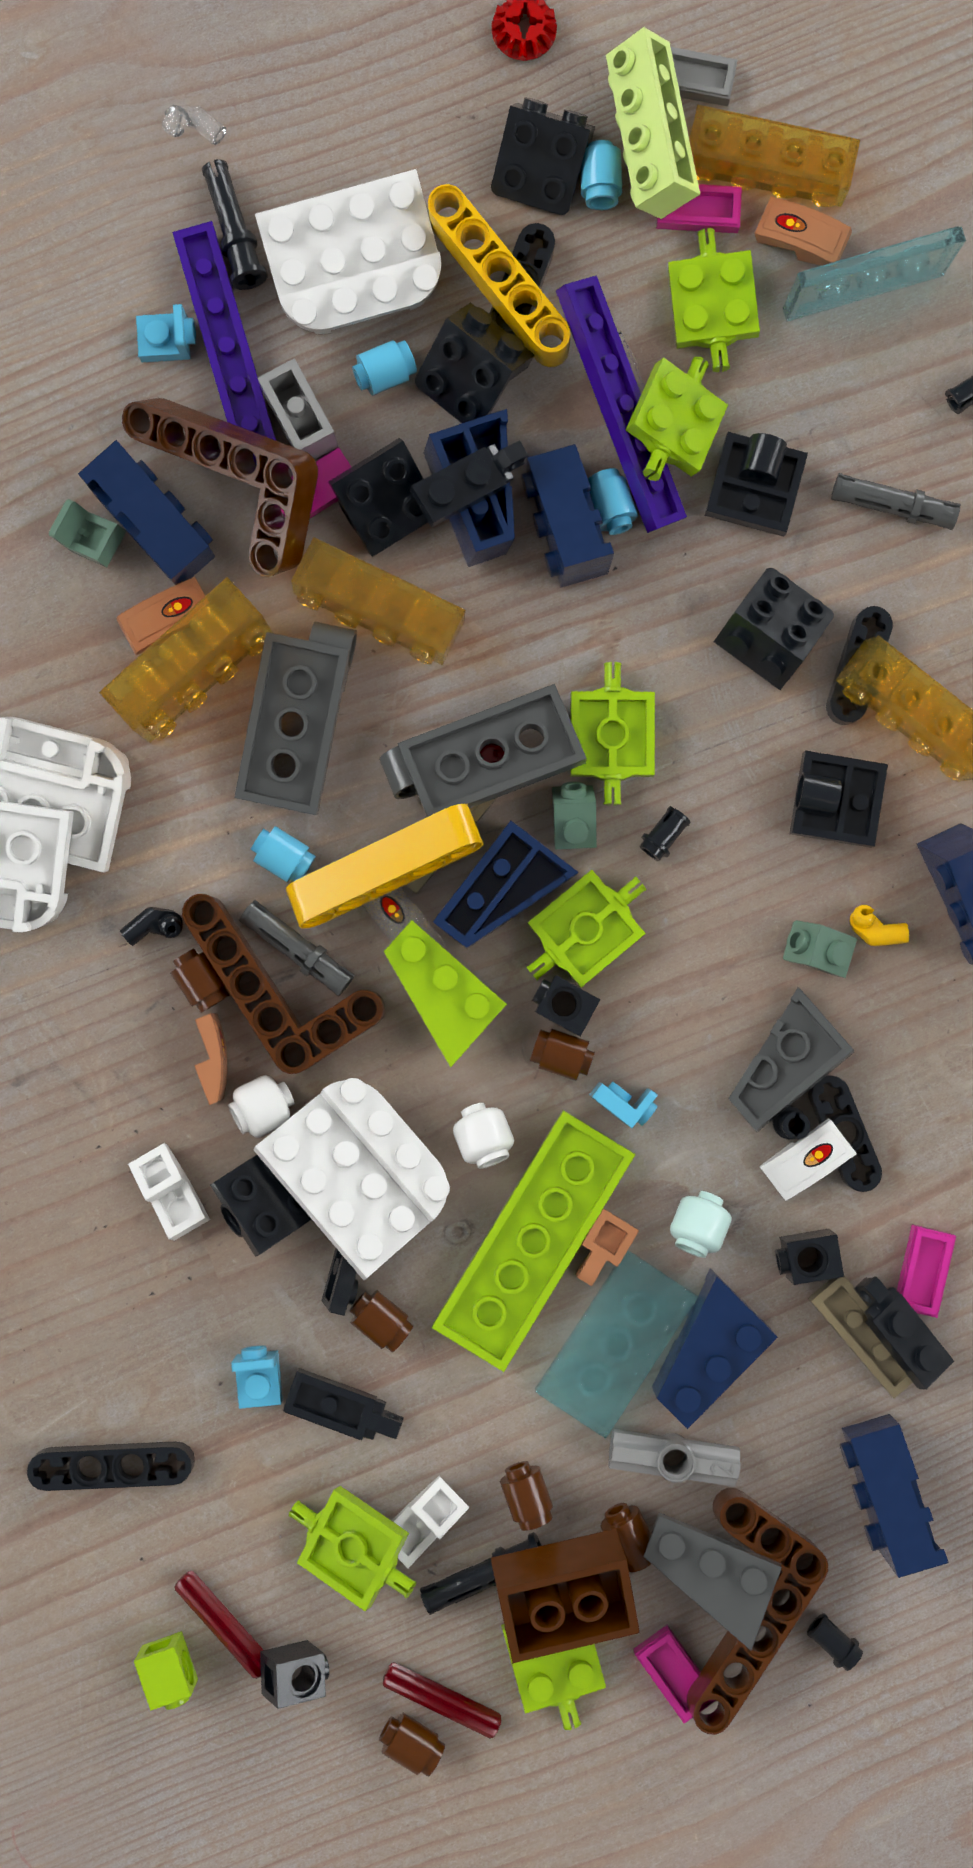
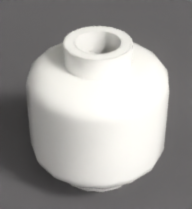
M263 1075L236 1088L233 1092V1102L229 1103L228 1106L241 1133L249 1132L252 1136L260 1138L276 1130L290 1118L288 1107L295 1103L285 1082L277 1084L270 1076Z
M477 1103L461 1111L463 1118L454 1125L453 1134L464 1161L470 1164H477L479 1169H483L506 1160L509 1157L508 1151L514 1144V1137L503 1111L494 1107L486 1108L484 1103Z

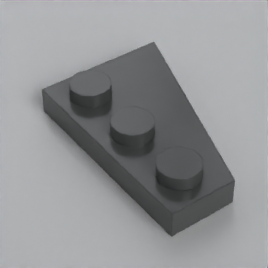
M799 987L791 997V1001L784 1013L773 1026L769 1037L759 1053L753 1058L728 1098L756 1132H759L854 1053V1049Z
M659 1512L644 1551V1558L749 1650H752L782 1568L781 1563Z

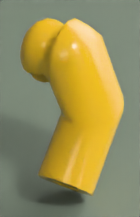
M859 905L850 915L852 930L870 946L909 942L907 923L884 925L873 914L874 909L871 906Z

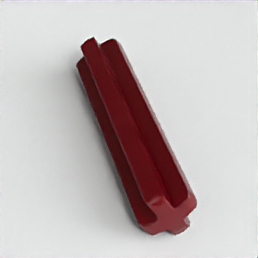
M194 1571L186 1572L175 1584V1591L252 1678H259L261 1676L260 1651H263L262 1647Z
M395 1662L388 1666L382 1684L385 1688L489 1739L494 1738L502 1721L500 1713Z

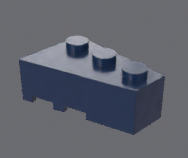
M507 409L429 434L423 454L431 474L446 468L483 447L487 448L495 444L498 451L507 447ZM510 482L506 484L504 490L449 519L468 567L506 555L515 539L512 486H510Z
M117 440L78 473L95 497L174 585L191 579L215 558L214 553L208 546L213 541L211 536L197 521L192 525L188 523L181 515L186 509L169 490L163 494L154 483L158 478L142 460L136 463Z
M576 444L528 457L526 473L521 474V479L527 499L534 497L538 512L533 513V520L538 537L546 536L550 552L544 553L550 577L557 576L562 588L607 575L614 551L610 542L604 543L599 524H603L599 509H594L589 492L591 491V486Z
M510 821L437 915L433 923L468 949L575 877L579 872L514 822Z
M960 823L917 843V846L943 899L948 915L960 935L962 953L968 963L973 965V829Z
M711 1268L695 1304H692L687 1314L688 1318L677 1340L675 1339L652 1385L656 1398L687 1429L778 1338L772 1329Z
M890 1414L842 1428L846 1442L840 1443V1449L847 1468H854L858 1483L852 1484V1489L859 1509H866L870 1524L864 1525V1529L872 1551H880L898 1578L949 1563L944 1549H940L934 1541L929 1522L934 1520L930 1508L924 1507L916 1481L919 1477L900 1424Z

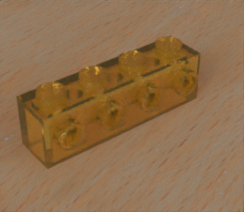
M698 104L689 138L698 180L711 181L715 179L729 182L733 186H740L742 190L757 188L771 191L773 195L779 198H803L812 200L814 204L821 207H832L834 205L842 207L851 186L860 145V139Z
M313 537L291 580L293 594L297 595L296 599L302 605L316 611L322 607L334 613V618L343 625L354 629L359 625L373 632L372 636L377 641L394 647L395 643L409 649V653L413 658L428 665H431L433 661L440 665L444 664L465 620V609Z
M879 635L864 640L835 680L845 688L843 690L844 695L860 706L868 705L877 713L875 718L881 725L889 730H899L909 738L907 743L914 751L926 757L930 755L941 763L940 770L949 778L957 782L973 780V710Z

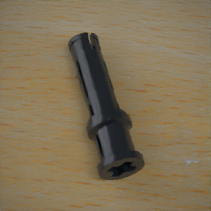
M220 159L214 160L218 177H216L209 161L202 167V174L205 177L224 236L221 240L220 248L222 254L230 262L233 272L230 276L232 286L238 290L256 288L268 278L266 268L260 265L255 251L258 246L256 236L246 229L227 162Z
M533 1532L528 1534L526 1541L510 1548H496L495 1552L492 1553V1557L542 1545L536 1533ZM491 1558L452 1574L438 1582L421 1587V1598L429 1615L496 1586Z

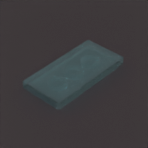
M956 226L799 272L783 307L787 322L944 276L966 242L962 226Z
M628 1250L619 1266L613 1268L536 1386L535 1392L606 1439L698 1298L697 1295Z

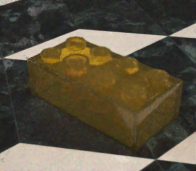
M226 577L99 693L133 731L149 743L155 738L160 741L176 728L177 724L174 721L186 710L192 713L207 700L208 696L205 693L217 682L220 685L228 682L239 670L236 665L247 655L254 657L263 650L266 632H273L262 614L233 582Z

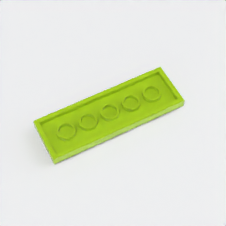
M562 1110L433 1322L432 1329L504 1372L635 1157V1153L565 1110Z

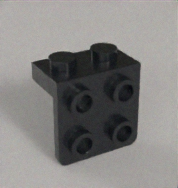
M524 97L523 104L515 103L510 105L491 183V190L497 196L559 215H565L571 208L585 151L592 142L596 126L586 124L588 116L564 109L563 116L547 112V103Z
M470 302L446 318L415 377V384L460 423H465L491 414L508 382L527 369L535 355L524 346L520 338L507 333L496 324L487 311L474 306Z
M767 568L713 642L781 690L834 618V613L820 600L814 598L792 582L787 576L774 568Z

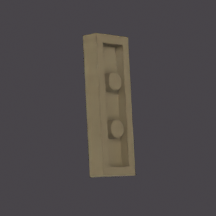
M845 1275L844 1277L830 1279L808 1299L893 1398H896L913 1382L865 1323L868 1318L864 1312L869 1307L854 1290L855 1287Z

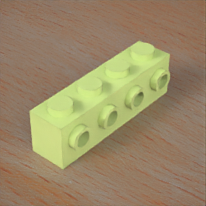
M643 27L606 54L609 70L608 82L614 95L617 111L615 118L621 131L624 146L623 158L628 167L632 187L630 190L632 201L636 208L662 219L700 195L670 42Z

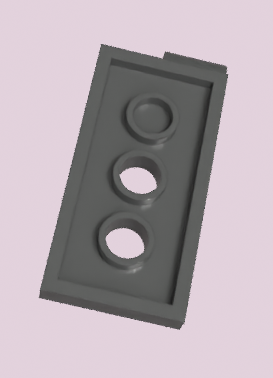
M315 621L311 629L309 641L266 632L234 798L318 815L342 692H345L348 672L354 657L357 630ZM289 712L298 713L304 722L302 732L294 737L285 734L281 727L282 718ZM281 753L291 755L296 764L294 773L287 778L279 776L273 767L275 758Z
M555 684L399 742L398 746L385 752L379 760L396 799H406L418 795L426 816L429 817L457 804H468L469 808L584 765L587 758ZM528 729L537 730L543 736V742L535 748H528L520 742V734ZM488 744H495L503 749L504 756L496 763H489L480 756L481 749Z

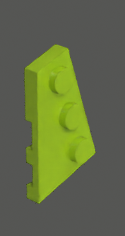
M413 920L408 923L384 950L386 957L451 1068L507 1003Z

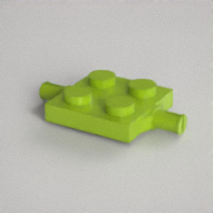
M704 228L697 232L700 255L691 259L668 262V274L677 349L693 346L710 348L712 371L718 373L720 371L719 356L721 357L722 372L730 369L727 346L738 340L758 338L760 327L751 250L726 254L716 252L715 230L707 228V245Z
M698 356L692 359L687 373H684L664 357L655 363L626 427V431L639 439L648 451L651 452L646 468L643 470L645 477L650 475L649 480H659L666 463L675 465L690 477L698 473L702 468L728 407V404L702 385L701 381L709 367L707 360L702 363L704 360L702 357Z
M612 662L604 663V687L594 691H571L570 720L587 758L586 764L570 770V777H594L604 780L603 805L608 806L612 804V789L613 806L621 805V780L630 777H654L655 692H634L621 687L622 663L614 662L613 678Z
M590 870L531 919L527 924L540 938L545 951L529 966H526L531 973L544 963V966L535 972L533 977L538 981L540 977L557 965L566 970L575 982L582 987L646 933L632 918L628 906L629 903L647 890L641 884L632 893H628L641 881L635 876L616 892L606 886L593 870Z
M342 1486L333 1490L325 1508L318 1514L301 1503L300 1500L293 1505L292 1511L289 1512V1517H292L308 1529L306 1545L297 1564L363 1611H367L372 1607L381 1588L386 1584L405 1598L409 1597L417 1582L396 1569L398 1555L409 1532Z
M502 1624L501 1627H502V1630H503L505 1642H506V1645H507L508 1653H509L510 1660H511V1664H512V1659H511V1654H510V1650H509V1645H508L506 1630H505L504 1624ZM595 1644L512 1664L525 1714L548 1706H558L565 1730H572L568 1716L569 1712L574 1728L576 1729L581 1725L575 1700L582 1695L606 1688Z

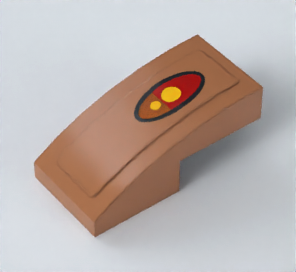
M770 197L754 234L758 243L795 251L799 261L836 269L851 236L852 229L841 221L814 209L787 200Z
M193 577L129 608L118 615L116 620L135 655H138L172 641L175 634L211 620L214 611L197 579Z
M210 1013L195 1019L210 1058L207 1061L194 1065L209 1105L224 1099L227 1085L226 1043L217 1013Z

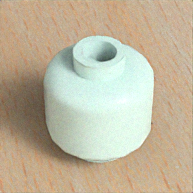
M700 1191L698 1197H683L670 1227V1233L676 1239L675 1246L689 1254L706 1258L707 1253L718 1252L722 1247L732 1220L729 1212L722 1207L724 1201L720 1197L705 1191Z

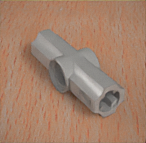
M613 1429L609 1446L608 1467L610 1469L663 1476L666 1480L673 1483L693 1480L736 1487L737 1480L739 1479L741 1463L740 1448L737 1446L689 1440L676 1433H667L661 1436ZM678 1449L685 1453L683 1460L677 1465L670 1466L663 1462L665 1455L671 1450Z

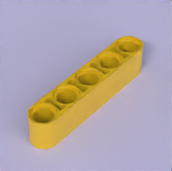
M443 184L434 188L428 198V210L431 227L435 235L516 336L522 340L524 346L535 355L536 361L546 367H557L567 359L570 351V328L565 319L464 193L456 186L450 184ZM445 207L457 210L450 217H443L438 214ZM471 239H477L484 243L480 248L473 250L463 246ZM496 271H503L509 275V278L503 282L492 281L489 277ZM522 303H528L536 309L529 315H522L515 311V308ZM554 335L561 339L562 342L556 347L549 348L544 346L541 340L546 336Z
M457 804L290 883L285 890L299 927L301 929L312 928L479 850L484 844L468 804Z

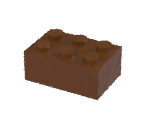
M616 1528L491 1557L512 1664L640 1633L627 1559Z

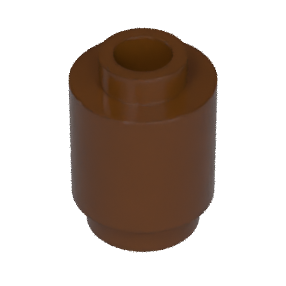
M193 948L173 961L176 969L170 973L190 1005L192 1007L196 1005L201 1013L229 996L224 983L204 952L198 954Z
M540 1029L530 1061L540 1064L539 1069L577 1081L579 1073L587 1076L595 1052L587 1049L589 1045L587 1040L551 1029V1032Z
M378 1290L372 1295L365 1291L349 1310L354 1315L350 1323L379 1348L383 1349L386 1347L391 1352H394L403 1343L414 1326L407 1320L408 1315Z
M522 1461L506 1468V1475L501 1478L500 1484L513 1521L519 1523L522 1531L537 1529L549 1523L553 1518L550 1511L553 1508V1504L540 1467L536 1465L530 1466L528 1461Z
M619 1503L609 1508L604 1514L605 1518L601 1522L600 1527L602 1531L617 1529L627 1559L629 1572H638L650 1566L651 1563L644 1558V1551L651 1532L639 1508L635 1505L628 1506L627 1503Z
M402 1713L397 1719L391 1716L379 1737V1741L384 1744L382 1754L416 1775L423 1773L429 1777L437 1767L445 1749V1743L438 1740L436 1732L405 1713Z

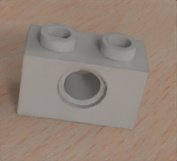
M295 358L257 378L266 401L292 447L307 452L314 460L338 448L334 430Z

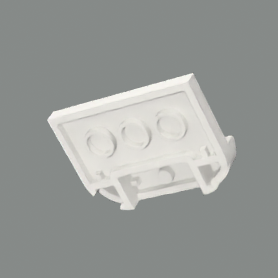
M416 169L255 214L282 309L286 316L296 325L305 330L315 332V334L331 333V330L405 309H416L430 297L438 283L441 270V256L437 250Z
M0 717V801L74 811L68 864L103 873L109 871L125 792L131 787V773L127 756L114 745L99 738L21 718Z
M0 801V928L12 929V932H27L45 926L58 918L68 897V894L64 893L74 811Z
M349 1078L326 1086L319 1095L253 1149L363 1280H366L438 1216L444 1207L450 1191L445 1172L438 1160L376 1089L357 1078Z

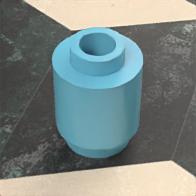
M596 140L591 142L585 151L581 166V195L586 201V206L590 209H611L618 204V197L622 194L621 150L614 146L612 142Z
M392 340L356 355L357 365L352 366L359 388L361 390L368 389L372 396L409 381V376L417 373L413 354L405 340L398 343Z
M616 468L605 469L590 476L588 481L591 491L589 492L594 509H599L603 524H599L601 531H608L610 535H618L631 529L633 526L632 522L638 517V513L626 478L620 476Z
M276 826L271 832L263 829L251 847V850L256 853L253 862L286 882L289 880L294 882L304 877L316 858L315 855L308 852L309 847Z

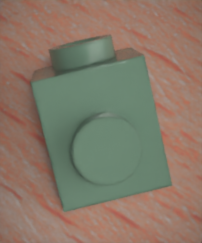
M67 499L49 531V536L71 552L104 567H108L127 531L117 523L90 513L75 501Z
M567 782L562 786L552 787L555 850L597 848L596 798L593 786L585 785L581 782Z
M796 920L793 922L791 932L787 938L783 959L792 963L806 965L834 976L846 978L857 938L824 925Z

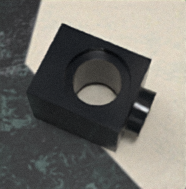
M554 975L551 982L543 979L532 999L533 1002L538 1004L535 1010L536 1013L580 1037L601 1000L557 975ZM561 991L570 993L575 999V1008L567 1016L557 1015L552 1008L553 997Z
M830 1229L779 1237L781 1249L775 1250L777 1267L780 1275L786 1274V1278L793 1285L844 1277L838 1237ZM814 1247L817 1252L815 1262L808 1267H800L798 1264L799 1253L804 1248Z
M308 1640L260 1651L261 1694L277 1709L326 1697L325 1680L329 1677L328 1660L326 1655ZM302 1666L299 1675L292 1680L295 1670Z

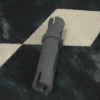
M842 473L837 475L831 500L847 502L904 517L908 523L915 524L919 521L949 530L954 529L961 506L960 503L926 496L925 491L916 489L915 492L904 491L891 486L853 478Z
M254 900L241 915L239 922L252 929L261 938L293 960L294 963L301 967L300 972L306 976L312 975L337 996H340L354 979L355 975L329 957L324 947L321 945L316 947L281 919L270 913L258 901Z

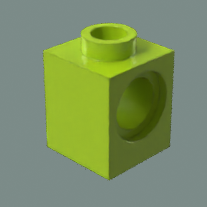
M182 1631L142 1645L134 1660V1664L150 1711L163 1706L166 1710H171L185 1704L192 1696L198 1677Z

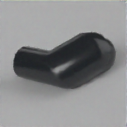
M148 907L120 930V933L132 946L149 933L163 935L166 938H175L182 932L183 920L173 910Z

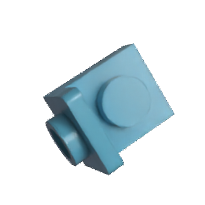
M174 304L173 313L136 316L138 357L142 363L191 359L190 344H196V327L194 319L187 317L182 304Z
M613 1081L608 1087L599 1082L589 1094V1096L631 1128L637 1122L643 1126L657 1108L653 1101L658 1094L648 1088L633 1107L628 1104L632 1096Z
M263 1345L241 1349V1354H237L231 1362L232 1372H236L239 1409L281 1405L283 1395L278 1350L267 1351V1347Z

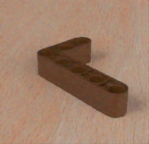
M165 398L135 401L129 403L124 408L122 424L126 433L134 440L260 488L249 549V561L256 573L264 577H270L296 568L300 564L318 479V467L310 454ZM253 454L256 457L257 465L254 462ZM289 467L291 468L293 473V480L289 474ZM281 508L283 509V511H284V513H285V520H284V518H283V516H282ZM274 550H275L276 553H277L278 560H277V558L275 557Z
M196 894L185 901L182 908V917L185 924L272 1060L281 1071L287 1074H297L307 1070L382 1020L385 1014L383 998L374 991L360 990L301 1026L224 904L219 899L207 894ZM209 902L214 909L213 919L208 924L200 925L196 921L195 910L201 903ZM231 937L236 942L237 951L232 959L225 961L218 955L217 946L223 938ZM247 972L255 973L260 981L258 991L251 996L245 995L240 989V979ZM364 996L372 998L377 1006L375 1016L369 1021L359 1019L354 1011L356 1001ZM270 1007L278 1009L283 1017L282 1024L276 1031L268 1030L262 1023V1015ZM325 1020H334L341 1028V1036L336 1043L325 1042L319 1034V1028ZM292 1042L300 1044L305 1050V1060L300 1066H293L285 1059L284 1051Z
M736 1488L723 1489L715 1496L713 1512L716 1519L734 1538L755 1553L781 1563L782 1568L760 1625L766 1627L763 1638L755 1641L752 1650H749L727 1631L688 1691L687 1705L696 1726L702 1732L712 1735L723 1732L730 1725L828 1573L826 1556L810 1539L743 1491ZM732 1504H744V1512L739 1519H726V1511ZM769 1528H777L779 1530L777 1540L770 1545L761 1544L762 1534ZM812 1553L813 1561L811 1565L803 1570L796 1569L797 1559L802 1554ZM782 1589L790 1590L789 1598L784 1604H772L773 1596L777 1591ZM741 1663L742 1669L737 1676L733 1678L724 1676V1671L730 1664ZM708 1700L718 1701V1706L714 1712L710 1714L699 1712L704 1702Z

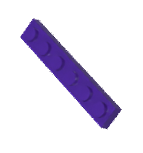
M209 221L172 232L227 422L276 440L213 222ZM253 454L254 462L257 465L256 457Z
M597 275L564 284L556 290V294L647 533L686 518L687 515L667 463L659 480H649L650 475L645 477L643 470L646 468L651 452L648 451L639 439L626 431L641 393Z

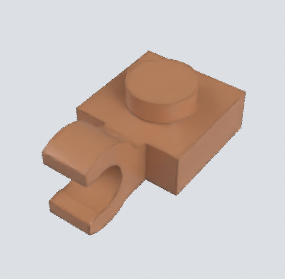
M603 1208L581 1244L589 1249L590 1252L575 1273L577 1278L592 1286L606 1261L618 1267L639 1230Z

